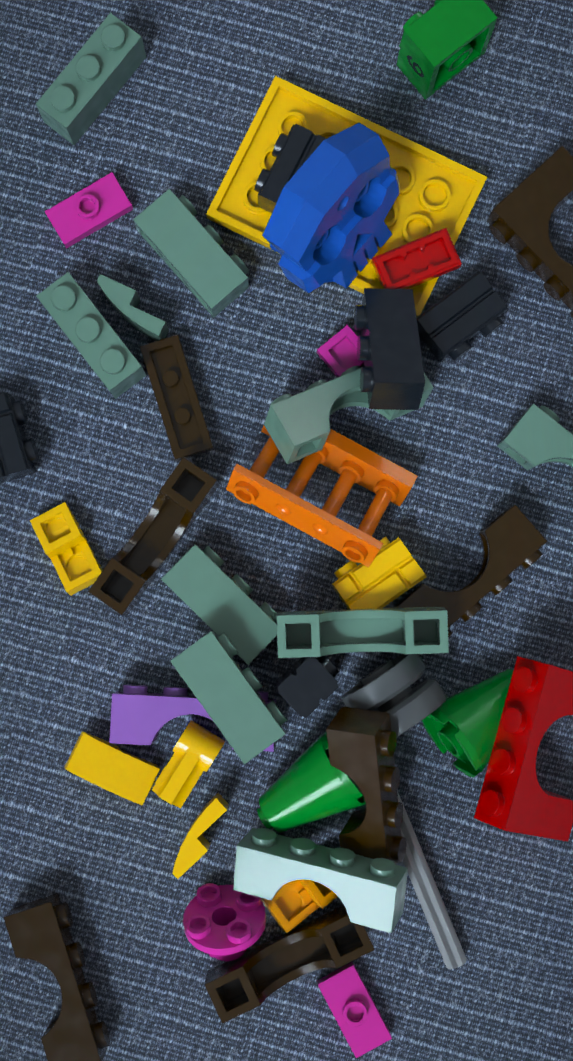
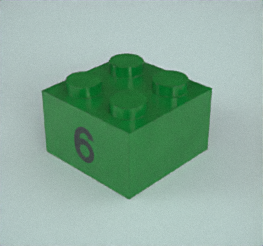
M436 0L434 7L425 14L421 11L417 12L403 26V35L399 45L400 49L396 65L426 100L485 54L498 17L483 0Z

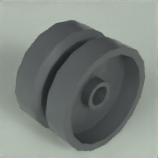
M402 654L372 670L340 699L345 707L372 711L378 708L377 711L390 713L391 730L396 732V736H399L435 711L446 701L448 696L436 679H426L410 687L411 684L423 675L427 665L419 654Z

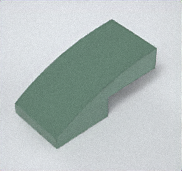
M99 275L97 283L105 297L128 323L155 341L166 338L169 332L166 321L137 309L141 300L136 290L104 275Z

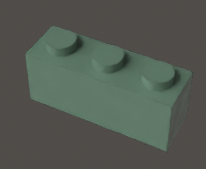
M110 13L37 101L36 106L44 123L75 145L146 59L142 36Z
M168 189L133 219L138 233L214 318L249 288L248 277L246 276L249 270L236 254L229 257L220 245L223 244V240L212 226L208 224L203 227L194 217L198 213L191 202L184 195L177 198Z
M69 272L36 295L115 399L147 376L140 363Z
M195 544L161 580L218 636L225 633L237 649V655L249 665L277 636L276 616L278 613L266 602L259 607L248 596L253 589L237 573L230 579L220 569L224 561L208 545L202 551Z
M210 631L170 662L239 758L246 764L286 734L282 724L287 719L273 700L266 704L257 692L263 686L249 667L241 670L233 658L238 651L226 634L223 633L217 636L214 631Z

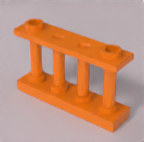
M263 425L261 432L270 436L267 429ZM330 429L323 449L303 458L286 490L264 478L279 453L271 436L250 470L236 464L226 490L233 493L238 500L257 506L340 551L348 560L362 563L367 567L371 565L383 545V542L375 539L372 535L390 502L400 507L418 477L416 474ZM319 464L340 474L322 509L300 498ZM354 483L376 494L358 529L336 517Z

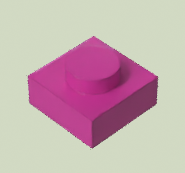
M348 325L320 346L316 352L337 378L353 366L358 365L362 367L364 365V360L357 359L358 337Z

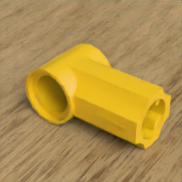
M191 720L173 748L174 754L157 778L152 791L169 804L181 808L203 771L207 772L225 741Z

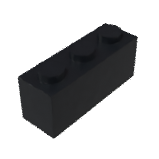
M364 288L362 305H355L354 328L355 330H361V335L358 336L357 359L364 360L365 367L361 368L360 390L368 394L369 409L419 410L425 386V377L413 289Z

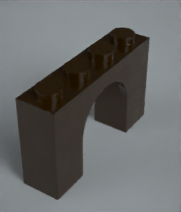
M561 146L492 210L487 222L490 224L489 229L493 236L503 244L507 242L517 253L516 258L522 267L529 272L534 271L544 281L543 286L547 293L557 301L562 300L568 306L573 319V265L564 261L556 253L549 237L551 214L573 195V156Z

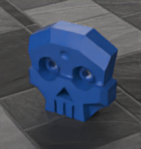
M357 123L323 140L282 189L262 236L270 243L272 250L282 255L278 264L286 278L307 293L312 292L327 282H335L347 289L358 276L356 271L361 272L368 264L367 258L371 260L378 252L377 247H382L392 236L384 220L400 193V183L396 170L390 167V155L379 134L363 124Z

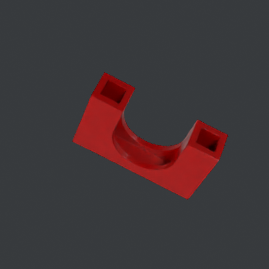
M517 656L476 808L475 819L504 831L568 842L573 825V800L541 788L536 775V757L540 742L547 729L557 719L573 715L572 671Z

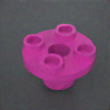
M207 883L198 888L197 896L190 901L184 911L183 925L185 935L196 949L209 954L212 958L226 962L236 960L262 935L266 925L264 904L260 897L233 890L234 885L218 886L214 883Z

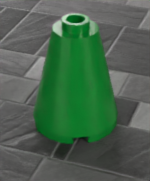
M507 669L447 698L443 704L422 720L428 735L443 754L449 751L455 756L457 760L452 764L469 777L474 778L489 763L514 670Z
M325 731L259 797L260 807L257 808V813L266 828H274L277 832L281 833L365 805L366 803L357 784L347 774L330 765L327 732Z

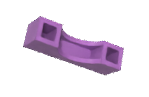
M123 685V692L117 691L112 694L109 743L151 745L164 724L173 718L189 714L200 715L209 719L211 717L195 695H188V688L164 687L163 694L147 693L148 686ZM257 691L266 704L272 700L276 703L275 699H268V692ZM274 743L263 751L274 752Z

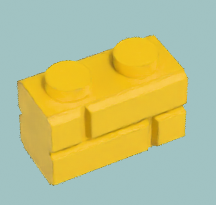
M387 537L381 539L380 541L383 542V545L369 567L362 563L357 565L355 562L350 561L334 572L338 580L331 585L348 610L381 609L426 578L425 573L399 537L391 543Z

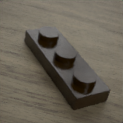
M178 335L140 346L175 460L179 461L183 457L189 458L214 450Z

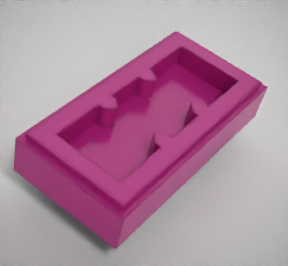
M111 172L46 210L45 214L67 249L132 211L133 206Z
M353 961L317 980V985L356 1058L392 1039L391 1033Z

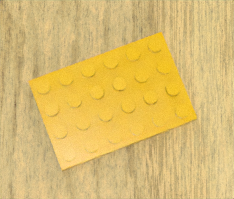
M275 76L206 213V217L271 249L270 243L262 235L272 213L258 206L259 192L254 191L261 171L264 168L270 170L276 160V157L272 156V152L281 133L288 135L293 124H298L312 131L315 135L329 138L357 123H361L379 134L390 155V167L397 172L400 193L384 220L392 236L382 247H377L378 252L374 257L444 228H447L453 245H455L485 184L487 176ZM367 258L368 264L361 272L356 271L358 276L348 286L364 294V288L383 289L369 258ZM439 277L410 288L413 289L416 318L421 315Z

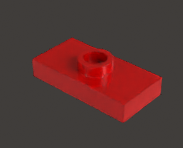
M447 228L373 257L371 260L383 289H410L456 270L462 265Z

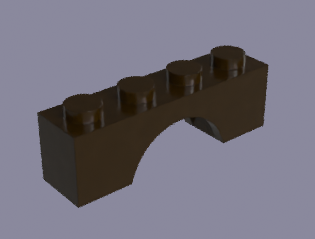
M183 457L160 489L157 499L144 521L125 546L111 558L88 592L119 614L128 615L219 486L218 481Z
M513 505L479 533L483 547V561L477 576L471 583L454 592H443L422 584L415 588L394 608L444 607L448 611L449 637L453 633L449 627L460 617L466 622L483 607L479 601L490 591L495 596L513 581L509 574L521 565L526 569L543 555L539 548L547 540L520 509Z
M342 707L326 728L330 765L347 774L357 784L364 796L366 808L352 813L339 834L340 848L349 849L356 855L372 859H389L396 865L398 862H402L405 857L407 842L406 838L401 836L403 804L398 802L397 794L400 770L398 767H395L394 763L397 736L396 732L391 730L390 713Z
M56 893L12 908L4 916V921L16 958L31 959L46 966L56 977L62 993L60 1015L48 1025L41 1038L47 1060L102 1061L107 1051L106 1047L110 1046L109 1033L105 1022H98L94 1007L98 1004L97 995L91 981L86 982L82 967L85 966V957L80 943H74L69 927L73 926V920L68 904L66 902L61 903L59 894Z
M343 905L244 953L236 960L227 961L208 970L204 985L223 1024L260 1006L277 989L302 975L322 968H338L375 949L367 927L351 923L347 910Z

